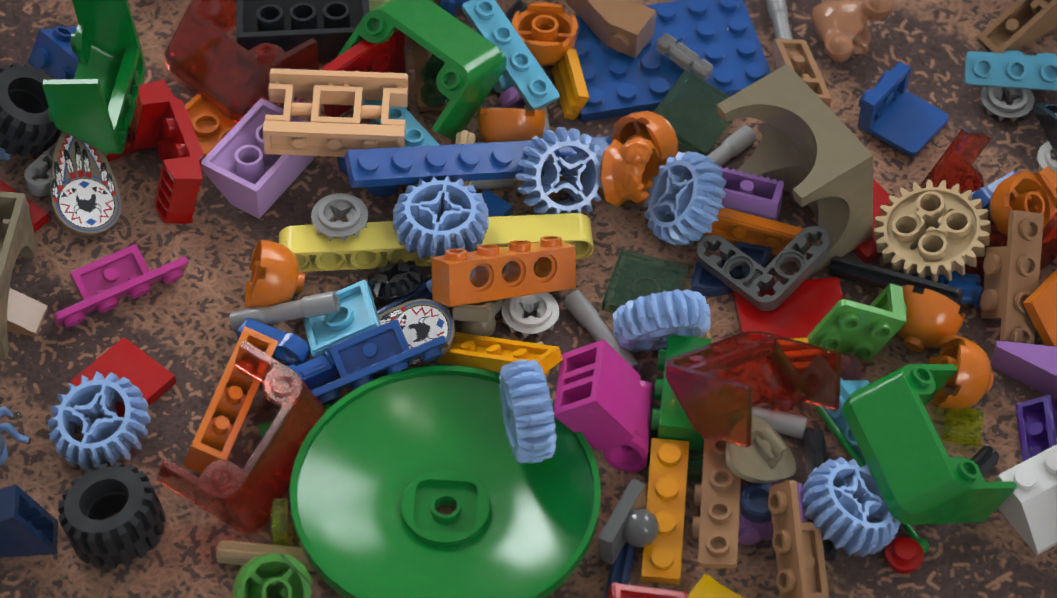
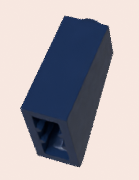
M16 484L0 489V558L56 554L58 520Z

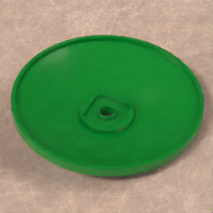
M428 366L403 370L377 378L345 395L331 406L309 431L299 449L294 462L290 483L292 522L297 540L313 569L332 589L344 598H546L559 588L577 569L590 547L598 523L601 499L600 476L594 454L583 432H573L554 417L556 448L553 457L538 463H519L513 456L511 447H509L508 436H506L505 424L503 423L504 418L501 410L499 388L500 373L464 366ZM552 400V408L554 411L555 402ZM441 505H450L456 509L448 515H443L436 511Z

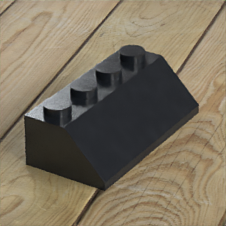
M236 0V40L239 67L329 63L337 58L362 18L370 12L369 0Z

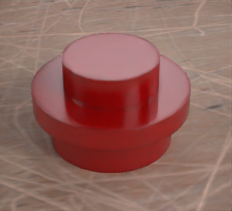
M896 537L886 545L884 556L887 564L894 571L910 573L921 566L924 552L921 545L914 539Z

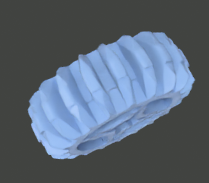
M557 127L555 133L549 129L544 130L543 139L538 136L533 137L534 149L527 146L522 148L528 157L527 160L519 159L517 161L519 166L524 167V172H519L515 176L516 179L523 180L525 183L517 190L519 193L528 194L524 203L528 206L534 205L533 211L535 214L581 213V209L590 212L593 211L590 201L599 202L602 200L597 191L598 188L602 189L600 165L603 155H597L601 146L597 143L590 144L592 138L590 135H580V131L574 128L567 132L565 127ZM569 146L576 151V154L573 157L568 156L562 159V157L556 156L553 151ZM544 165L545 173L544 176L541 178L542 166ZM561 168L565 169V173H562L565 175L564 181L559 180V176H562L559 174ZM583 171V179L580 182V175ZM561 189L571 196L561 202H554L548 197L550 193H557Z
M688 151L686 153L678 152L675 158L668 157L666 166L659 165V174L657 177H652V187L647 189L650 193L649 198L644 202L648 207L644 217L649 219L647 227L653 230V235L675 246H692L695 240L700 241L703 239L704 232L711 233V225L714 221H719L717 215L719 210L724 208L721 202L727 195L722 190L727 181L722 178L723 170L718 167L716 162L700 153Z
M433 175L431 181L427 183L419 179L417 187L408 185L405 193L399 194L397 204H395L393 209V229L395 234H397L399 244L405 245L408 253L417 251L420 260L426 256H444L445 251L449 249H465L467 252H473L477 244L483 243L489 227L487 204L484 203L482 193H476L473 185L464 187L462 178L456 182H451L448 175L444 180L438 181Z
M676 289L668 292L664 290L661 293H651L648 296H639L638 299L628 301L625 305L617 308L613 313L614 337L617 339L618 346L626 348L628 351H645L646 353L653 350L659 351V348H667L668 334L702 337L710 329L711 313L705 296H702L699 292H693L688 289L684 291Z
M526 359L503 365L499 376L501 410L503 412L506 436H508L509 447H511L513 456L519 463L528 462L529 464L543 462L545 459L552 458L556 448V426L554 423L552 399L550 398L549 387L547 386L543 368L536 360L526 361Z
M96 371L91 381L82 375L81 384L78 386L68 383L70 392L67 395L58 394V400L61 404L50 406L54 417L47 420L48 427L52 431L49 433L50 440L56 446V451L59 455L64 457L74 467L79 464L86 471L92 466L97 470L99 465L108 462L113 466L115 463H118L117 459L121 457L131 461L129 451L132 448L141 450V443L138 438L149 437L145 425L151 423V417L147 412L149 405L145 398L142 397L143 394L140 389L132 385L129 379L125 377L119 379L112 372L104 378L101 373ZM117 402L125 405L124 418L119 417L116 413L115 405ZM75 425L82 428L81 433L84 435L82 442L74 439Z
M842 457L836 461L829 459L822 463L819 468H815L808 476L809 479L801 491L803 494L801 504L807 509L804 516L813 520L815 528L821 527V533L824 535L823 540H831L834 543L835 549L844 547L848 555L857 552L858 555L864 557L868 553L874 555L877 551H881L895 538L901 522L895 519L888 510L879 488L869 471L868 465L860 467L855 459L849 462Z

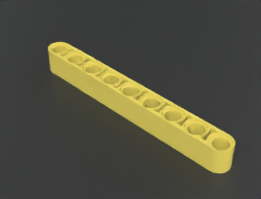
M582 213L488 217L489 227L483 243L477 244V246L492 244L502 248L509 247V242L514 240H527L531 243H538L541 237L559 236L562 238V242L576 246V259H585L594 251L591 221L587 215ZM393 221L367 222V228L361 229L358 237L350 235L346 238L345 242L341 237H334L329 241L325 234L318 235L314 225L288 226L279 232V243L285 245L295 254L299 263V272L375 269L376 267L387 265L388 262L396 263L400 259L404 262L414 261L417 266H432L431 256H426L420 260L417 251L408 253L405 245L399 244L397 234H395L393 229Z

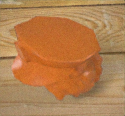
M635 137L623 145L615 139L603 152L600 180L606 202L618 208L626 200L644 204L649 198L650 193L647 189L652 187V177L655 175L660 158L659 152L651 140Z

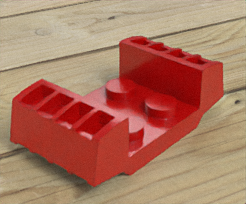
M161 79L140 85L138 87L136 107L134 108V118H132V128H130L132 149L157 147L159 158L163 161L154 201L155 210L163 223H192L195 203L198 201L197 195L200 192V182L203 180L200 166L204 153L183 101L174 97L165 80Z

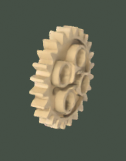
M927 180L926 188L922 189L914 182L913 191L911 192L900 188V198L890 195L888 197L889 206L881 205V216L875 217L876 228L874 229L877 252L882 253L883 263L891 262L892 271L897 272L903 268L904 274L907 275L916 273L919 278L923 279L926 275H931V279L934 282L938 281V277L941 274H944L946 279L951 281L952 271L954 270L961 275H965V264L976 267V256L984 257L985 246L990 244V221H988V210L982 209V200L980 198L972 200L971 190L960 194V184L947 189L946 180H942L939 187H933L932 181Z

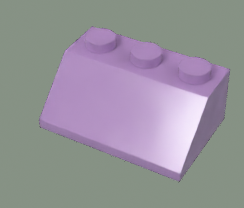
M263 98L208 153L200 166L231 205L258 219L265 214L316 157L264 153L263 124L265 115H283L284 109ZM292 116L293 122H309L299 116Z

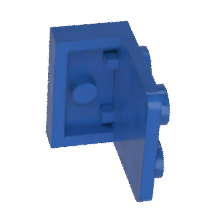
M56 26L50 29H39L27 64L32 65L34 69L39 70L41 68L45 70V74L48 76L53 75L56 79H74L79 59L77 53H73L71 49V35L73 32H76L77 27Z
M900 61L891 71L886 70L881 75L877 85L872 90L867 89L861 96L858 103L861 109L857 127L907 156L915 157L948 123L949 115L907 91L911 67Z

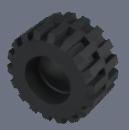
M11 63L9 67L6 65L0 66V147L5 149L7 154L18 153L19 157H27L29 153L32 156L40 155L42 151L45 152L55 143L61 130L56 128L54 122L49 120V105L42 87L43 80H56L53 75L48 76L45 74V70L41 68L39 70L34 69L32 65L26 63L24 66H20L18 63Z
M106 463L99 465L97 470L92 471L89 469L83 472L84 476L80 479L76 477L71 482L72 488L65 489L62 494L64 501L59 502L58 511L60 515L58 518L74 551L86 564L91 562L93 567L100 569L105 564L108 569H115L118 567V564L124 563L127 566L133 564L132 560L137 557L142 559L148 554L146 550L149 547L154 548L159 541L156 536L163 535L165 529L163 526V522L166 521L165 513L151 482L143 471L139 472L137 467L133 465L125 468L123 463H115L112 467H109ZM119 512L115 516L105 519L109 515Z

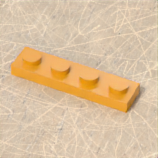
M456 332L451 348L442 358L434 362L500 372L503 365L511 364L514 361L524 359L526 361L536 360L543 368V373L546 376L550 373V369L563 359L558 346Z
M651 439L646 510L654 514L659 524L657 538L650 545L643 547L641 582L680 584L689 441Z

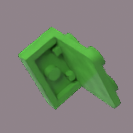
M889 283L870 306L847 299L838 301L808 335V344L812 347L846 355L858 360L871 361L907 322V306L904 303L903 288Z

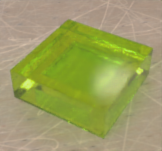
M947 408L942 440L979 447L984 411L971 408Z
M274 499V502H272L273 545L289 546L288 499Z

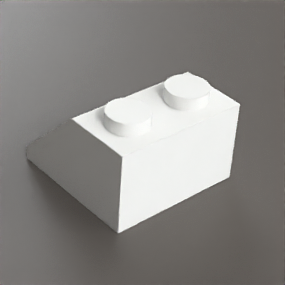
M1057 445L1004 471L996 479V482L1015 481L1018 488L998 509L1036 555L1057 545Z

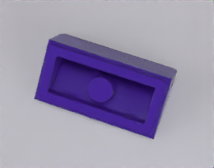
M1048 394L1015 404L1022 462L1057 445V403Z

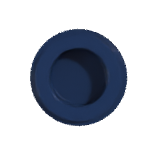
M753 483L743 489L740 496V512L746 519L755 523H764L772 519L768 507L769 485Z

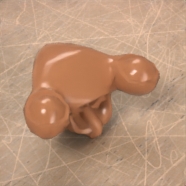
M831 0L813 7L811 13L812 22L824 44L827 56L836 62L843 63L851 55L866 54L871 40L867 21L887 18L893 11V1Z

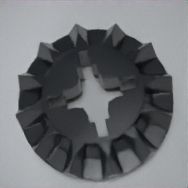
M400 259L396 263L388 262L383 267H376L375 272L367 276L368 285L372 296L376 298L397 299L409 294L420 286L423 281L422 269L414 261L404 262Z

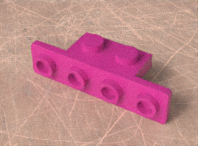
M134 244L71 271L69 276L82 301L56 312L52 320L54 326L58 327L65 324L66 328L73 327L86 319L85 314L98 309L99 313H104L119 305L117 300L131 295L132 299L139 298L152 290L151 285L162 280L165 285L173 283L184 276L183 271L186 270L189 261L184 256L149 271L137 245Z

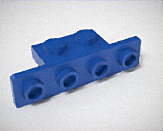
M394 319L330 346L329 350L341 378L307 392L306 396L311 403L319 402L320 406L332 403L341 398L340 392L351 387L355 390L373 381V378L385 373L389 375L408 370V364L420 358L423 363L437 359L444 354L442 349L447 348L449 345L443 335L410 349L398 319Z

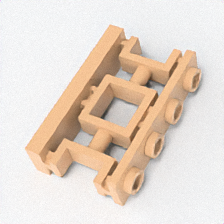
M270 69L269 102L284 103L283 115H265L263 124L265 154L345 157L347 150L405 147L406 120L389 119L390 107H407L408 74ZM294 98H313L312 103L294 102ZM363 100L382 101V106L363 105ZM321 104L354 105L353 118L320 117ZM292 116L311 117V122H293ZM361 119H380L381 125L361 124Z

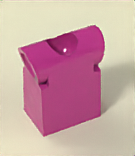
M604 339L561 354L563 360L560 362L553 411L554 417L573 432H582L589 445L595 450H604V457L607 463L614 469L629 473H637L643 470L648 462L655 386L650 382L640 380L641 376Z

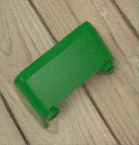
M72 0L79 23L76 32H73L71 35V49L73 53H77L79 64L74 79L43 80L42 87L49 105V120L54 122L57 129L105 154H122L134 116L138 87L143 85L145 77L144 55L128 0Z
M389 0L371 10L362 18L337 57L363 39L372 44H382L390 39L397 28L440 58L445 64L437 75L436 84L440 93L450 99V102L432 127V130L455 141L456 134L465 130L504 72L507 64L506 55L499 47L431 0Z
M908 364L853 392L842 406L846 421L888 510L895 519L907 525L984 522L1018 488L1015 481L985 482L975 462L963 457H949L924 406L932 400L958 371L955 364Z

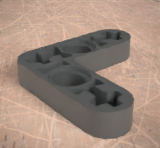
M809 226L803 229L766 268L719 235H709L701 239L697 245L699 263L704 269L756 308L762 311H771L779 307L823 262L830 253L831 245L829 234L824 228ZM818 239L820 240V247L813 245L808 250L809 240L811 242H816ZM719 249L722 259L714 254L708 257L707 251L711 250L714 252ZM790 261L796 262L801 266L799 272L793 275H786L780 270L783 264ZM737 266H745L750 270L749 275L740 280L732 278L730 272ZM774 276H775L776 279L778 280V282H777L776 284H775V281H774ZM773 287L774 295L772 297L768 294L761 297V289L769 291Z

